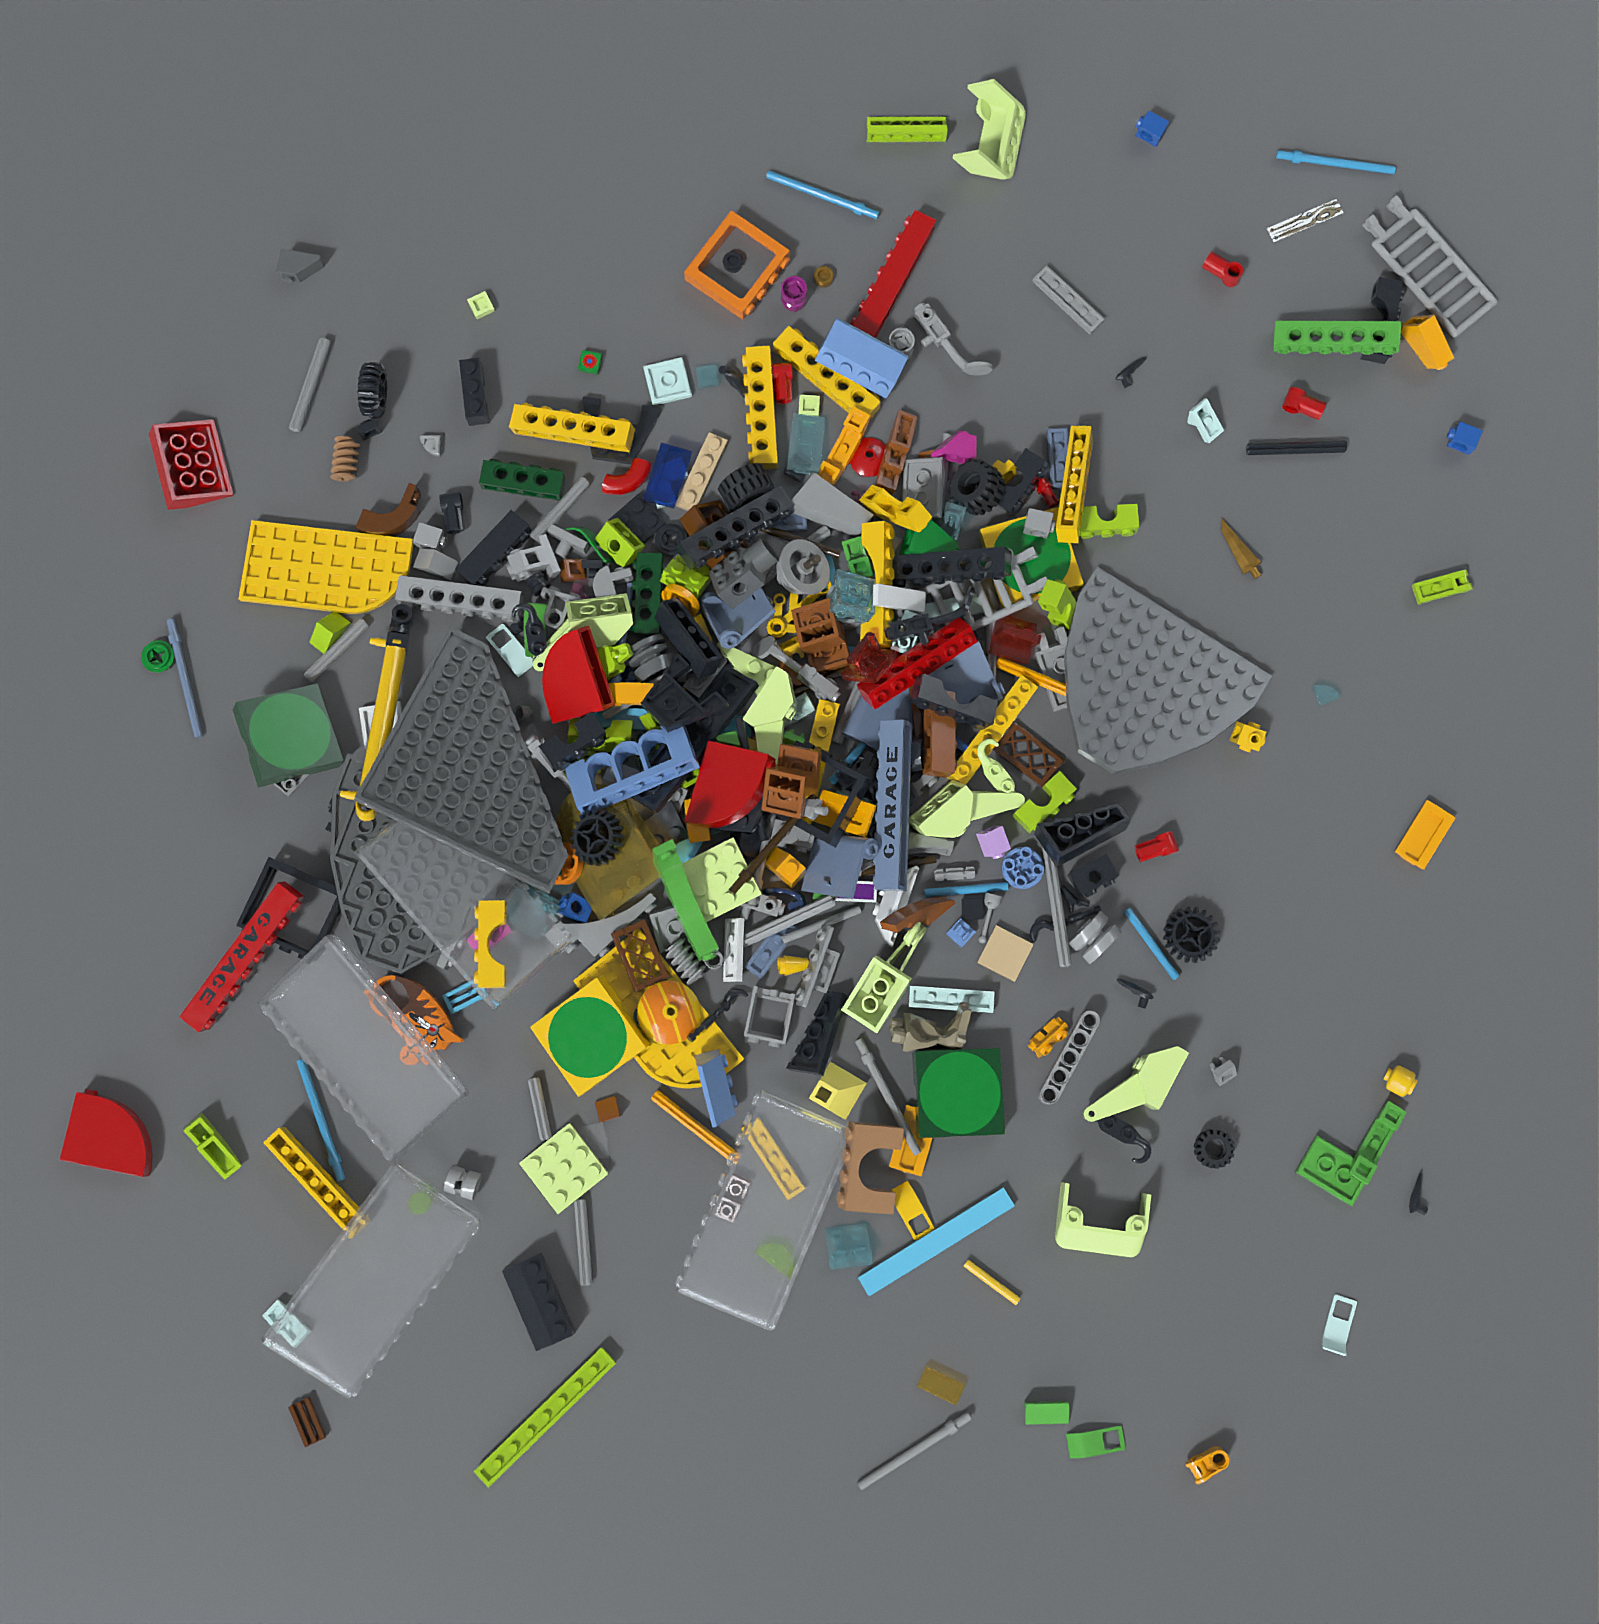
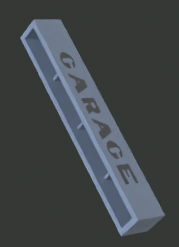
M905 720L880 721L878 729L880 744L877 750L879 769L876 773L878 780V790L876 791L877 811L875 813L877 831L874 835L879 851L874 858L875 874L873 875V884L875 890L907 891L912 723Z

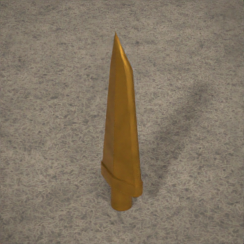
M1221 518V532L1242 573L1245 575L1250 572L1254 579L1259 578L1261 573L1257 566L1261 564L1260 560L1256 558Z

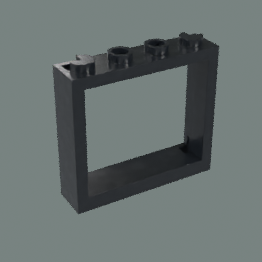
M796 740L794 743L795 746L813 750L815 748V745L806 740L803 743ZM822 749V762L857 779V782L828 834L801 819L794 826L836 848L872 781L866 777L868 773L859 768H856L855 771L850 769L848 762L840 758L837 762L831 759L832 754ZM772 813L785 821H788L790 818L789 816Z
M268 857L236 926L243 930L253 917L276 869L337 896L312 951L280 937L275 941L276 944L280 945L279 950L289 954L291 951L299 953L298 958L307 962L310 959L317 961L341 911L336 886Z

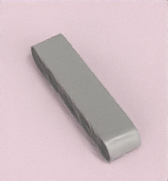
M1086 1011L1078 1017L1038 1091V1098L1042 1103L1054 1104L1062 1094L1100 1023V1017L1096 1012ZM1086 1015H1091L1094 1019V1023L1090 1027L1084 1023ZM1076 1033H1080L1084 1037V1042L1081 1045L1074 1042V1035ZM1067 1051L1071 1052L1074 1056V1060L1070 1064L1064 1060V1054ZM1057 1070L1062 1071L1064 1074L1061 1082H1057L1054 1079L1053 1075ZM1046 1089H1051L1054 1093V1097L1050 1101L1043 1097Z

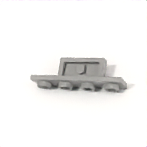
M822 925L818 930L815 947L809 955L808 967L802 974V984L795 994V1005L806 1008L812 989L827 993L840 953L827 949L834 927Z

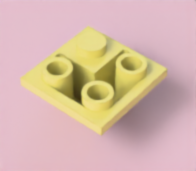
M830 1062L824 1076L820 1078L809 1099L846 1120L867 1083Z

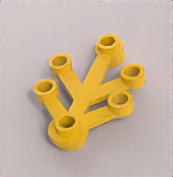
M828 582L826 591L809 594L799 604V594L790 592L789 612L784 617H782V609L786 604V598L781 593L776 594L773 598L776 612H774V618L767 624L769 635L774 638H781L786 633H796L795 625L789 624L793 620L791 610L812 604L820 596H826L832 586L831 582ZM782 597L783 602L777 603L776 599ZM776 625L781 626L779 631H774Z

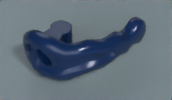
M772 887L763 890V893L766 895L786 893L794 896L798 901L788 904V909L791 911L807 905L804 895L795 889Z

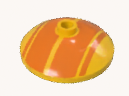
M662 981L652 985L643 993L637 1007L638 1023L644 1034L651 1040L665 1045L677 1044L686 1040V1036L689 1033H693L698 1027L701 1016L700 1004L694 992L686 985L676 981ZM668 1008H672L674 1010V1014L672 1016H669L667 1014Z

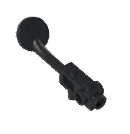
M972 586L968 588L962 606L955 611L932 618L927 613L923 615L917 614L905 620H895L884 629L886 639L891 640L893 643L919 635L922 645L929 644L927 633L933 630V626L950 622L966 615L971 605L975 588Z

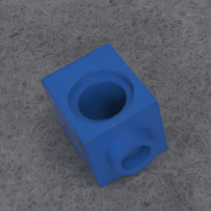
M1148 111L1145 117L1141 116L1136 124V128H1138L1136 137L1157 147L1167 129L1169 121Z
M1459 422L1455 427L1450 428L1447 434L1449 439L1447 446L1470 455L1476 449L1483 430Z
M567 893L561 897L558 904L560 908L557 913L577 923H586L595 903L575 893ZM573 902L577 905L576 912H573L571 909Z

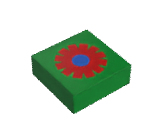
M582 350L578 371L598 375L602 354Z

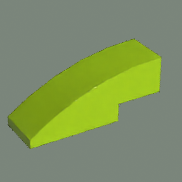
M200 1113L184 1126L183 1131L197 1145L196 1149L224 1180L242 1167V1164L229 1145L203 1113Z

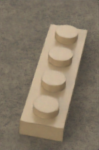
M710 432L708 433L676 502L677 507L688 511L693 505L700 503L728 440Z

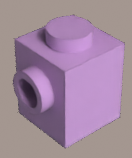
M991 826L976 833L984 857L997 859L1005 855L1004 852L1011 849L1003 826Z

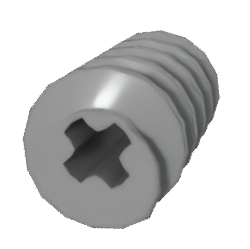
M683 938L671 945L665 952L669 951L666 955L667 959L674 958L671 962L672 966L679 964L676 971H684L681 978H689L686 985L690 986L706 974L703 973L706 966H698L700 961L698 959L693 960L695 952L688 953L691 946H683L686 940Z

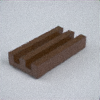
M310 1397L288 1407L304 1447H308L327 1437ZM305 1403L319 1434L317 1437L303 1407ZM297 1407H298V1409H299V1412H300V1414H301V1417H302V1419H303V1421H304V1424H305V1426H306V1429H307V1431H308V1433H309V1436H310L311 1440H309V1438H308V1436H307V1434H306V1431H305V1429H304V1426H303V1424H302V1422H301V1419H300V1417H299V1414H298V1412H297V1410H296Z

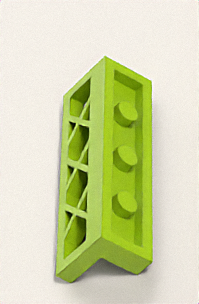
M867 117V142H946V117ZM933 123H942V125H932V124H933Z

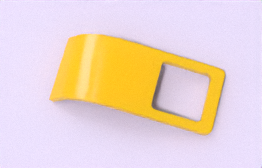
M908 1180L891 1190L896 1193L895 1206L915 1241L935 1230ZM923 1214L930 1227L915 1235L908 1222Z

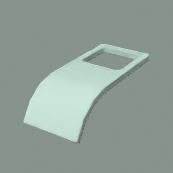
M501 624L486 636L487 640L517 677L533 666L532 658L525 656V649L504 624ZM504 629L512 639L503 647L498 648L491 638Z
M1334 1295L1323 1333V1349L1346 1356V1343L1357 1305L1356 1301ZM1337 1300L1352 1304L1348 1321L1333 1317L1332 1314Z

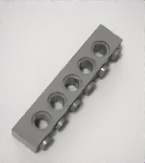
M400 575L395 600L399 604H406L411 609L413 606L421 607L425 611L439 609L446 614H453V611L461 612L462 615L473 617L474 614L482 615L481 617L485 619L501 617L502 620L507 622H514V619L520 620L522 609L517 611L515 618L512 617V610L516 605L523 603L524 598L521 591ZM417 591H424L421 598H414ZM437 594H444L442 600L435 601V596ZM458 596H464L462 603H455V599ZM484 599L483 605L475 606L476 600ZM499 601L505 602V605H504L503 608H501V609H496V608H495V605H496L497 602H499Z

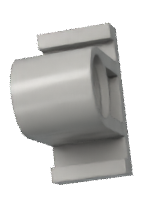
M553 586L542 588L540 595L543 600L547 601L548 597H550L544 614V622L548 629L556 632L568 619L565 602L582 600L580 595L572 592L565 594ZM555 616L560 617V621L557 624L550 623L551 618Z

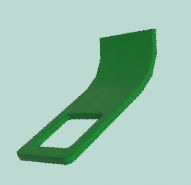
M582 526L566 528V530L580 531L605 563L614 561L605 550L603 551L608 558H604L596 547L600 546L595 540L596 535L590 529Z

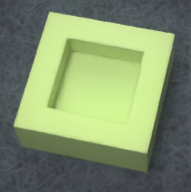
M485 291L467 299L476 319L495 311Z
M800 395L798 417L818 418L820 396Z

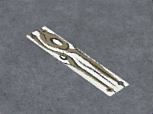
M1337 199L1271 226L1267 230L1273 242L1340 215L1343 211Z

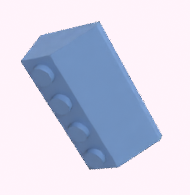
M836 318L819 348L815 361L887 398L908 359V355Z

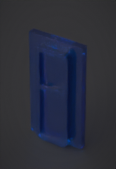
M661 442L643 500L675 509L693 452Z

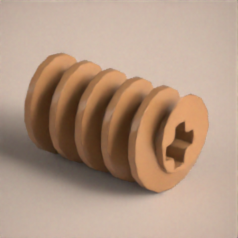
M337 436L334 438L336 443L333 448L336 451L332 454L334 459L331 462L333 467L330 470L332 473L330 478L342 482L354 480L356 476L351 474V472H356L357 468L353 467L352 464H358V460L354 459L353 456H359V452L354 451V449L360 448V445L355 443L354 439L350 437Z

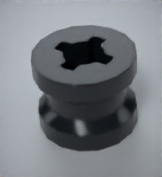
M542 571L534 573L525 581L526 585L532 588L534 596H539L543 587L549 588L551 586V583L545 580Z

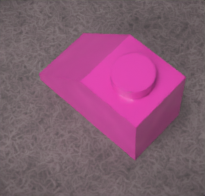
M957 431L956 434L948 437L931 453V457H943L946 461L964 464L967 460L971 462V459H976V436L968 434L967 431Z

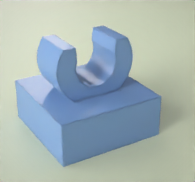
M960 918L946 935L962 948L976 932Z

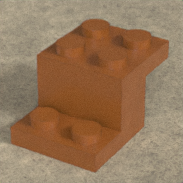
M831 598L791 610L799 646L807 654L810 667H814L816 672L822 674L852 664L844 627L836 618Z
M785 743L780 744L778 765L766 769L761 810L798 819L803 818L806 797L817 793L822 751Z

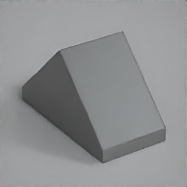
M420 549L413 568L452 581L456 571L455 568L459 562L437 550Z

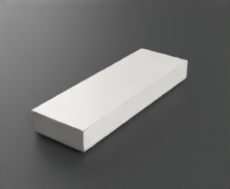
M882 584L873 585V606L925 613L926 592Z
M744 918L725 919L723 982H742Z

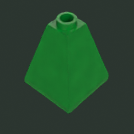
M930 520L920 533L908 528L906 529L898 555L960 550V548H957L958 543Z

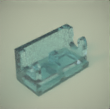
M947 502L943 515L942 529L946 532L947 526L953 527L952 538L957 540L966 507Z

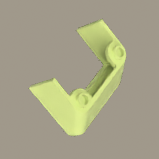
M995 79L969 84L968 89L979 98L976 111L984 120L978 150L953 154V159L971 174L1001 180L1010 179L1014 174L1025 121V109Z
M1061 1182L1055 1230V1241L1060 1247L1125 1257H1134L1139 1254L1148 1230L1150 1194L1141 1193L1139 1215H1132L1127 1219L1125 1231L1083 1226V1214L1079 1208L1067 1206L1070 1184Z

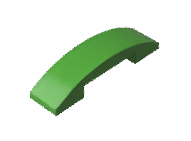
M1390 1101L1384 1104L1356 1151L1348 1172L1350 1175L1366 1185L1369 1184L1378 1167L1376 1164L1393 1132L1398 1130L1407 1113Z

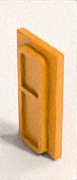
M823 789L819 799L823 801L822 806L828 808V814L826 816L818 814L816 819H812V821L832 827L848 797ZM861 801L845 832L866 838L877 806Z
M1426 800L1394 852L1407 862L1424 870L1456 817Z
M906 1105L903 1117L921 1153L914 1156L903 1136L902 1149H893L888 1167L901 1170L904 1173L908 1172L922 1176L932 1138L917 1139L915 1107Z

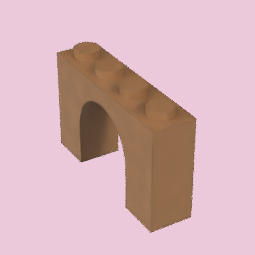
M848 1122V1127L845 1129L846 1146L842 1151L843 1170L839 1174L841 1186L840 1191L837 1193L839 1208L854 1212L894 1213L896 1193L889 1189L865 1187L859 1178V1164L864 1155L873 1149L901 1150L904 1128L896 1125Z

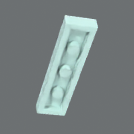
M910 986L909 1007L957 1011L959 1002H968L972 1012L993 1013L994 992Z

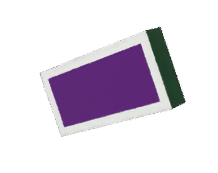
M858 881L853 899L835 897L834 901L876 903L877 890H875L872 881Z

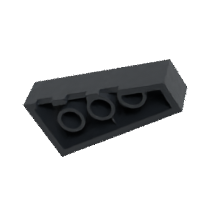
M1116 803L1093 809L1091 812L1077 813L1072 817L1058 818L1048 823H1038L1034 835L1052 862L1058 867L1125 831L1130 818L1121 805Z

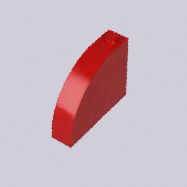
M590 626L570 631L561 636L548 652L542 676L544 698L552 723H558L615 706Z
M708 741L685 822L701 828H717L734 823L747 815L763 797L766 769L776 766V759L766 753Z
M85 1089L84 1092H76L60 1160L141 1177L150 1176L152 1145L147 1129L136 1113L115 1099L97 1095L98 1091Z

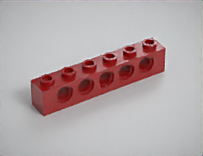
M961 618L955 619L929 636V644L922 645L920 642L856 684L864 701L876 710L914 685L915 679L923 673L929 675L976 644L977 639L971 626Z

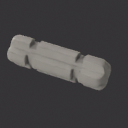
M973 866L965 867L966 869L955 867L946 868L944 871L943 869H935L934 878L935 881H944V879H947V881L964 879L963 877L973 879L975 878V868Z

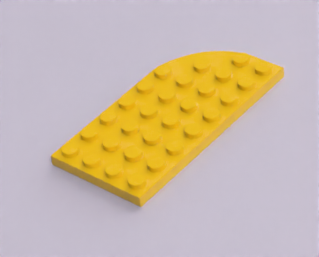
M251 520L238 599L244 602L346 614H360L381 607L396 595L399 575H409L414 546L413 539Z
M640 928L635 930L633 936L643 940L646 939L645 934ZM630 936L621 942L623 948H626ZM632 938L627 950L640 954L644 942ZM646 943L641 955L653 960L652 950L649 944ZM614 947L574 979L573 982L581 990L595 978L604 976L620 999L626 1013L634 1020V1011L638 1007L641 996L649 987L639 992H634L618 950ZM626 951L625 955L629 965L634 968L638 956ZM659 953L669 976L668 979L663 981H676L684 984ZM640 957L636 969L648 973L652 962ZM656 963L653 964L649 974L654 977L661 975ZM634 971L637 984L644 982L646 976ZM701 1004V1016L698 1027L709 1016ZM668 1008L667 1014L669 1016H672L674 1014V1010L672 1008ZM715 1022L706 1030L704 1029L699 1036H696L693 1042L686 1039L677 1044L665 1045L657 1043L646 1036L651 1046L635 1057V1060L649 1076L663 1084L677 1088L702 1087L694 1055L719 1049L721 1055L725 1054L728 1067L724 1068L725 1074L744 1060Z

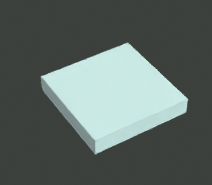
M682 357L643 366L653 406L692 397Z

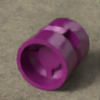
M798 276L787 277L781 284V302L785 309L792 312L800 311L807 303V285Z

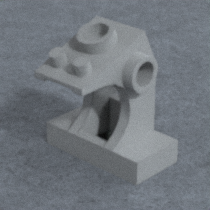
M546 534L537 537L533 548L525 550L515 549L507 556L509 561L506 564L512 580L516 579L518 583L532 576V572L539 570L545 571L548 581L556 579L560 573V568ZM537 556L539 562L529 565L526 557Z

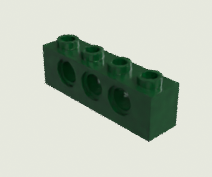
M491 458L489 461L483 460L479 484L484 490L560 501L563 497L566 477L564 472H561L558 468L541 469L538 465L521 466L518 462L501 463L500 460ZM503 472L508 473L506 478H498L499 474ZM520 476H528L526 481H518ZM542 478L548 479V481H547L546 484H544V485H539V484H538V482H539L540 479H542Z
M637 553V559H633V572H636V579L632 581V591H636V599H632V611H635V619H632L631 631H634L636 638H648L661 634V627L654 617L662 601V582L660 580L663 574L662 553ZM645 572L653 574L650 579L642 578ZM644 592L652 593L650 599H643L641 596ZM643 612H650L652 614L649 619L644 620L641 618Z

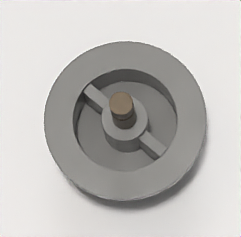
M803 539L793 540L784 546L779 562L776 564L778 583L783 585L788 591L799 595L816 594L822 591L827 586L830 578V568L824 553L815 544Z

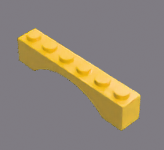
M886 521L862 523L861 544L868 551L872 559L876 584L892 586V580L894 579L892 559H894L893 539L895 532L893 525ZM872 602L866 618L861 623V646L869 649L892 646L891 640H887L885 637L884 629L892 623L894 618L893 609L873 606Z

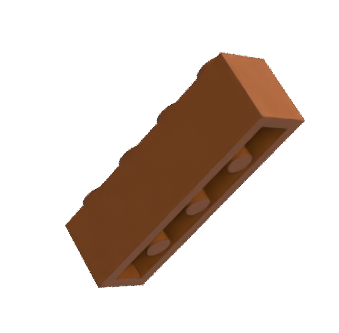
M945 691L953 701L957 702L955 699L956 692ZM924 709L923 775L947 778L954 774L957 768V761L955 760L957 748L955 731L957 729V722L952 717L937 715L935 711L930 709Z

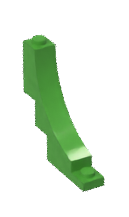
M673 839L653 848V864L665 885V892L676 911V917L698 960L704 959L706 962L717 956L716 953L719 947L700 911L687 880L682 862L676 852V845Z

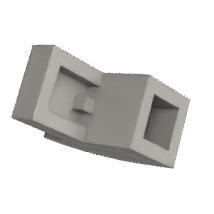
M608 566L600 569L593 580L595 597L617 595L614 586L633 581L631 569L620 567L610 573Z

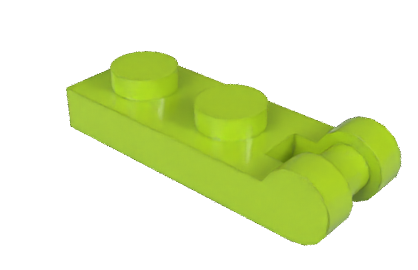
M1467 570L1414 583L1412 589L1417 604L1473 590L1472 583H1469L1467 578L1469 576ZM1456 580H1459L1460 586H1457Z

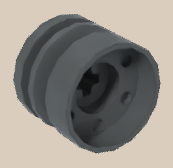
M662 634L642 639L630 647L633 655L627 660H630L629 664L631 667H638L634 674L639 683H647L663 674L664 670L673 663V654H664L669 649V646L664 643L665 638Z

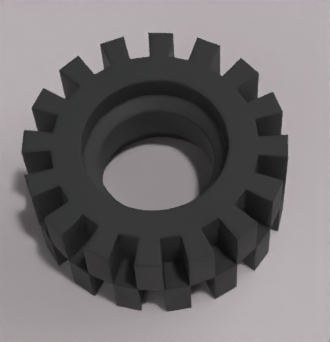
M1206 1130L1196 1138L1194 1155L1197 1156L1196 1159L1204 1166L1215 1169L1223 1168L1231 1162V1158H1234L1233 1150H1235V1147L1232 1144L1234 1142L1224 1131ZM1216 1140L1221 1144L1222 1152L1218 1157H1211L1207 1153L1206 1147L1210 1141Z

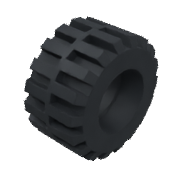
M971 459V462L967 460L964 462V465L960 464L957 467L958 470L953 472V478L949 481L951 484L948 487L949 496L955 505L975 516H978V514L985 515L986 511L991 512L992 508L998 505L999 499H1002L1003 496L1001 494L1005 490V487L1002 485L1005 482L1002 474L981 459ZM980 482L978 488L974 491V488Z
M761 463L740 467L725 477L718 486V492L730 512L736 511L774 489V484Z

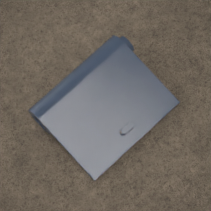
M762 587L734 609H731L714 592L703 594L699 600V605L721 646L726 649L737 646L776 612Z
M979 641L929 674V676L942 680L945 691L956 692L955 699L960 704H968L971 699L979 694L996 701L1002 700V695L1006 694L1001 682L996 683Z
M884 666L874 667L870 675ZM909 688L876 710L865 702L860 694L842 731V735L855 742H862L877 751L880 744L878 737L880 721L905 720L912 723L913 730Z
M843 835L835 848L815 837L801 891L853 899L863 858L872 860L877 856L879 851L877 841L873 838Z

